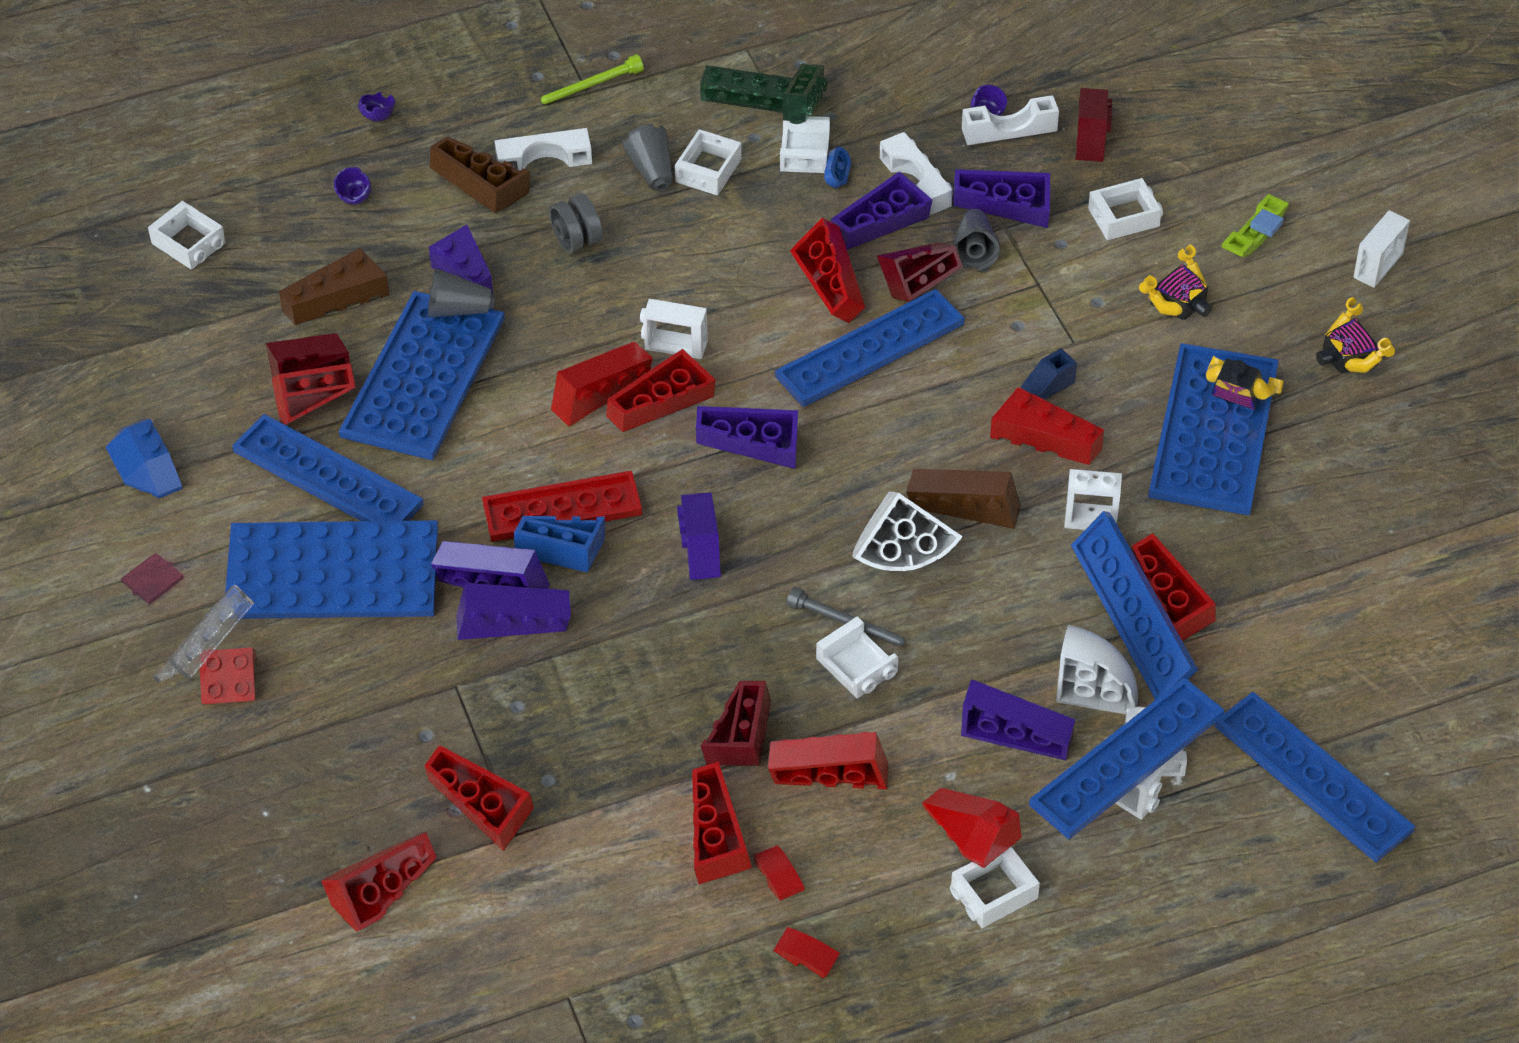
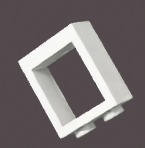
M699 129L675 164V182L718 196L742 159L741 142ZM702 151L726 159L718 172L694 164Z
M1143 178L1090 192L1088 209L1107 241L1160 226V219L1163 215L1160 202L1155 200L1151 187L1146 185ZM1138 200L1144 212L1116 219L1109 207Z
M181 201L148 227L151 243L191 270L226 243L223 226L184 201ZM187 225L205 235L204 238L190 249L171 239Z
M1390 210L1383 216L1359 245L1353 278L1375 288L1403 255L1410 220Z
M649 299L646 308H642L640 314V322L643 323L641 339H644L645 350L675 354L684 349L692 358L702 359L708 342L707 308ZM656 321L691 327V335L657 329Z
M1070 469L1064 528L1085 530L1103 511L1110 512L1117 524L1122 473ZM1074 494L1113 497L1112 506L1074 503Z
M1157 769L1115 804L1141 820L1148 812L1153 813L1160 802L1158 793L1162 787V783H1160L1162 771Z
M1010 847L985 868L971 862L952 872L950 890L954 898L961 900L970 919L972 921L976 920L980 927L984 928L1038 899L1040 883L1013 848ZM1000 866L1016 886V889L985 905L969 885V882Z

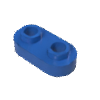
M837 147L829 152L824 171L826 183L833 188H839L846 184L850 171L851 158L842 147Z

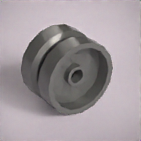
M584 193L570 197L568 203L560 201L550 205L549 217L552 228L560 245L568 254L581 250L584 243L587 246H591L602 241L603 233L600 219L592 202Z

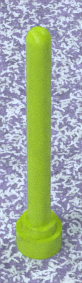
M638 54L630 56L625 61V64L542 96L541 102L549 104L627 72L629 74L640 73L644 71L642 60Z

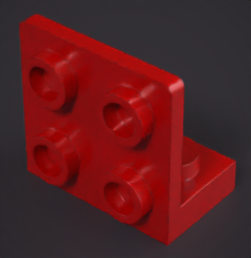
M254 648L199 651L202 704L255 701L254 661H257Z

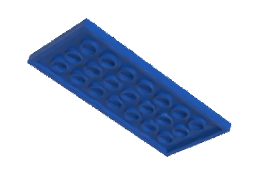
M413 291L339 430L340 438L434 460L505 320L504 312L489 309L488 313L427 317L430 294Z
M1180 343L1148 498L1250 515L1272 396L1265 400H1260L1256 411L1212 396L1211 392L1215 382L1207 380L1206 372L1213 356L1223 361L1226 359L1241 360L1246 365L1259 369L1262 379L1268 384L1269 377L1276 378L1279 360Z
M438 521L231 523L224 617L225 619L434 616L436 572L432 568L431 563L437 553Z

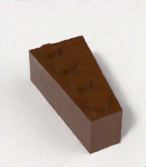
M448 136L430 146V168L495 214L529 193L530 171L522 168L519 171L513 168L512 163L507 161L500 163L493 160L492 155L486 152H474L473 147Z
M361 248L278 291L282 312L294 325L323 317L325 312L337 310L338 312L345 310L347 305L360 302V304L370 302V298L378 295L381 298L390 295L387 275Z
M913 469L906 490L908 499L927 512L1015 529L1021 508L1012 472Z

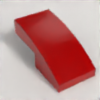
M778 845L753 855L755 865L766 877L768 887L779 901L805 890L796 870Z
M789 927L785 929L773 949L774 952L793 965L797 966L801 963L823 979L827 976L840 954L816 938Z

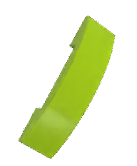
M1267 194L1257 205L1256 212L1238 232L1233 231L1222 243L1221 247L1241 257L1248 256L1268 237L1250 228L1251 221L1262 209L1282 217L1289 203Z

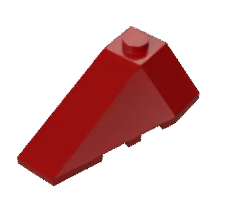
M940 788L922 802L924 809L937 825H941L946 831L950 841L956 843L963 857L982 868L988 866L1022 838L1019 813L998 801Z
M423 832L350 865L321 880L331 906L355 931H360L380 920L387 913L386 910L395 900H399L413 880H417L436 859V854L427 832Z

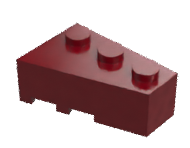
M1080 88L1075 160L1104 161L1106 132H1111L1112 98H1108V90Z
M939 242L877 255L892 298L908 302L963 267L956 246Z
M337 333L266 343L272 377L278 374L350 363L349 352Z
M766 681L738 682L724 706L723 714L719 720L714 722L713 730L708 739H704L701 744L706 765L718 761L720 765H760L771 705Z

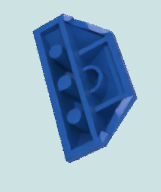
M145 418L122 427L107 444L106 450L124 484L140 491L151 493L152 496L157 498L183 489L171 456L151 419Z

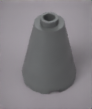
M653 124L639 126L628 133L629 138L626 141L625 139L622 141L623 149L652 190L664 191L672 183L667 130L662 125H659L660 128L654 127Z
M979 209L968 210L962 218L952 245L956 246L963 268L969 269L971 267L983 270L990 267L998 259L1000 243L986 214Z
M434 268L427 317L488 313L489 309L494 308L495 295L491 294V289L444 270Z

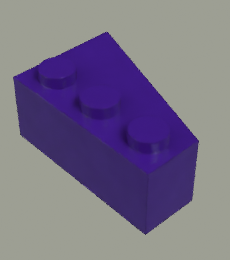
M468 225L429 246L430 262L433 269H441L491 289V294H493L491 274Z
M712 492L681 495L682 505H677V515L682 548H686L690 580L721 577L719 536Z

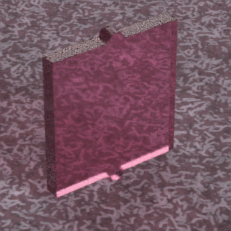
M155 552L123 576L121 582L132 590L133 595H138L150 605L183 580L184 576L172 566V562L165 561Z

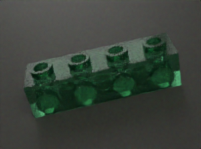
M805 63L800 65L783 94L784 121H789L791 124H802L807 121L810 115H813L814 107L818 106V100L822 99L823 91L826 92L827 78H824V65Z
M706 65L700 82L701 101L790 114L796 96V78Z

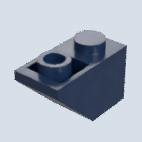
M1060 348L1041 359L1021 385V388L1045 400L1075 383L1077 362Z

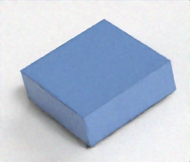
M1262 209L1251 221L1250 228L1272 237L1282 226L1284 218Z

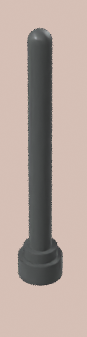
M797 587L792 588L787 598L786 605L796 610L805 607L843 624L855 618L852 615L808 598L805 590ZM862 620L865 633L897 646L905 644L904 637Z

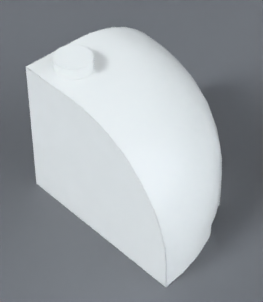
M889 491L862 532L852 556L864 564L882 570H914L942 558L963 536L900 493Z
M1068 625L1061 652L1056 702L1126 714L1127 708L1137 707L1138 689L1136 680L1124 656L1111 643L1099 635L1083 628Z

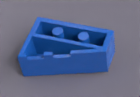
M523 516L514 531V548L535 550L541 562L588 573L605 540V517H597V520H580V516H572V520H556V516Z

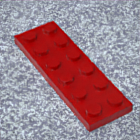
M632 470L482 497L491 542L514 538V531L523 516H556V520H572V516H580V520H597V517H605V522L642 515V507Z

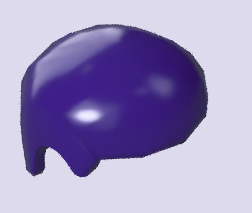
M982 85L977 88L973 95L970 107L986 106L990 113L1002 116L1007 105V97L1005 92L998 86Z
M377 92L374 95L366 94L361 96L358 109L368 120L381 122L391 116L396 101L393 95L385 98L381 92Z
M358 167L345 168L334 179L335 192L342 201L349 205L362 203L367 200L372 192L368 176Z

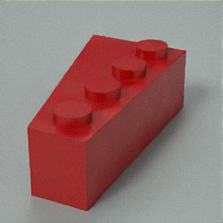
M822 217L796 243L790 252L831 315L850 323L865 308V304L840 227Z
M633 341L558 371L551 410L570 427L605 405L608 398L650 371L653 357Z
M681 349L608 398L606 417L622 432L628 431L713 398L716 379L684 349Z
M1017 387L991 418L990 438L999 440L1000 437L1011 440V444L1021 446V443L1034 446L1036 451L1043 453L1045 451H1052L1058 453V457L1090 465L1102 450L1104 429Z
M1153 533L1132 545V552L1182 641L1216 621V604Z
M861 732L858 734H836L827 737H808L795 740L784 739L770 742L768 770L774 784L811 786L812 782H819L825 785V787H836V783L853 784V788L864 789V784L877 785L878 790H887L889 763L877 732Z
M441 745L437 747L424 765L429 782L503 851L534 809L529 792Z
M719 761L692 769L694 871L698 884L751 869L747 848Z

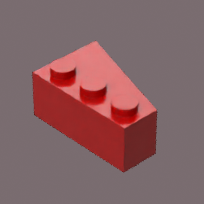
M351 363L278 374L272 378L279 421L284 425L355 388Z

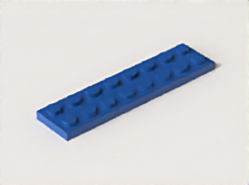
M934 289L775 370V377L802 407H805L964 325L965 318L937 289Z
M265 414L232 445L234 453L360 521H409L424 505L423 498Z
M1103 511L1071 546L1156 700L1184 677L1188 680L1198 668L1111 513Z
M1184 677L1031 797L1029 806L1070 840L1224 716L1225 710Z
M1251 692L1224 713V716L1215 723L1214 727L1374 862L1377 863L1414 832L1415 825L1256 693Z

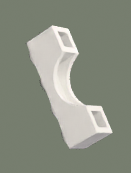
M1053 95L1032 98L1022 110L1008 116L994 115L988 111L986 106L963 109L962 132L967 145L1056 132L1058 129L1059 110Z
M587 128L495 140L497 161L500 163L504 161L512 163L513 168L519 171L522 168L525 169L533 160L542 157L558 158L569 167L592 164L591 145Z
M903 132L880 141V159L890 172L900 171L915 176L920 181L916 186L933 199L930 215L952 206L954 191L951 184L942 178L940 171L932 166L926 154H922L913 139H910Z

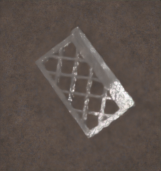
M237 585L232 586L219 602L209 610L153 678L158 683L179 673L186 679L191 678L251 608L254 602Z

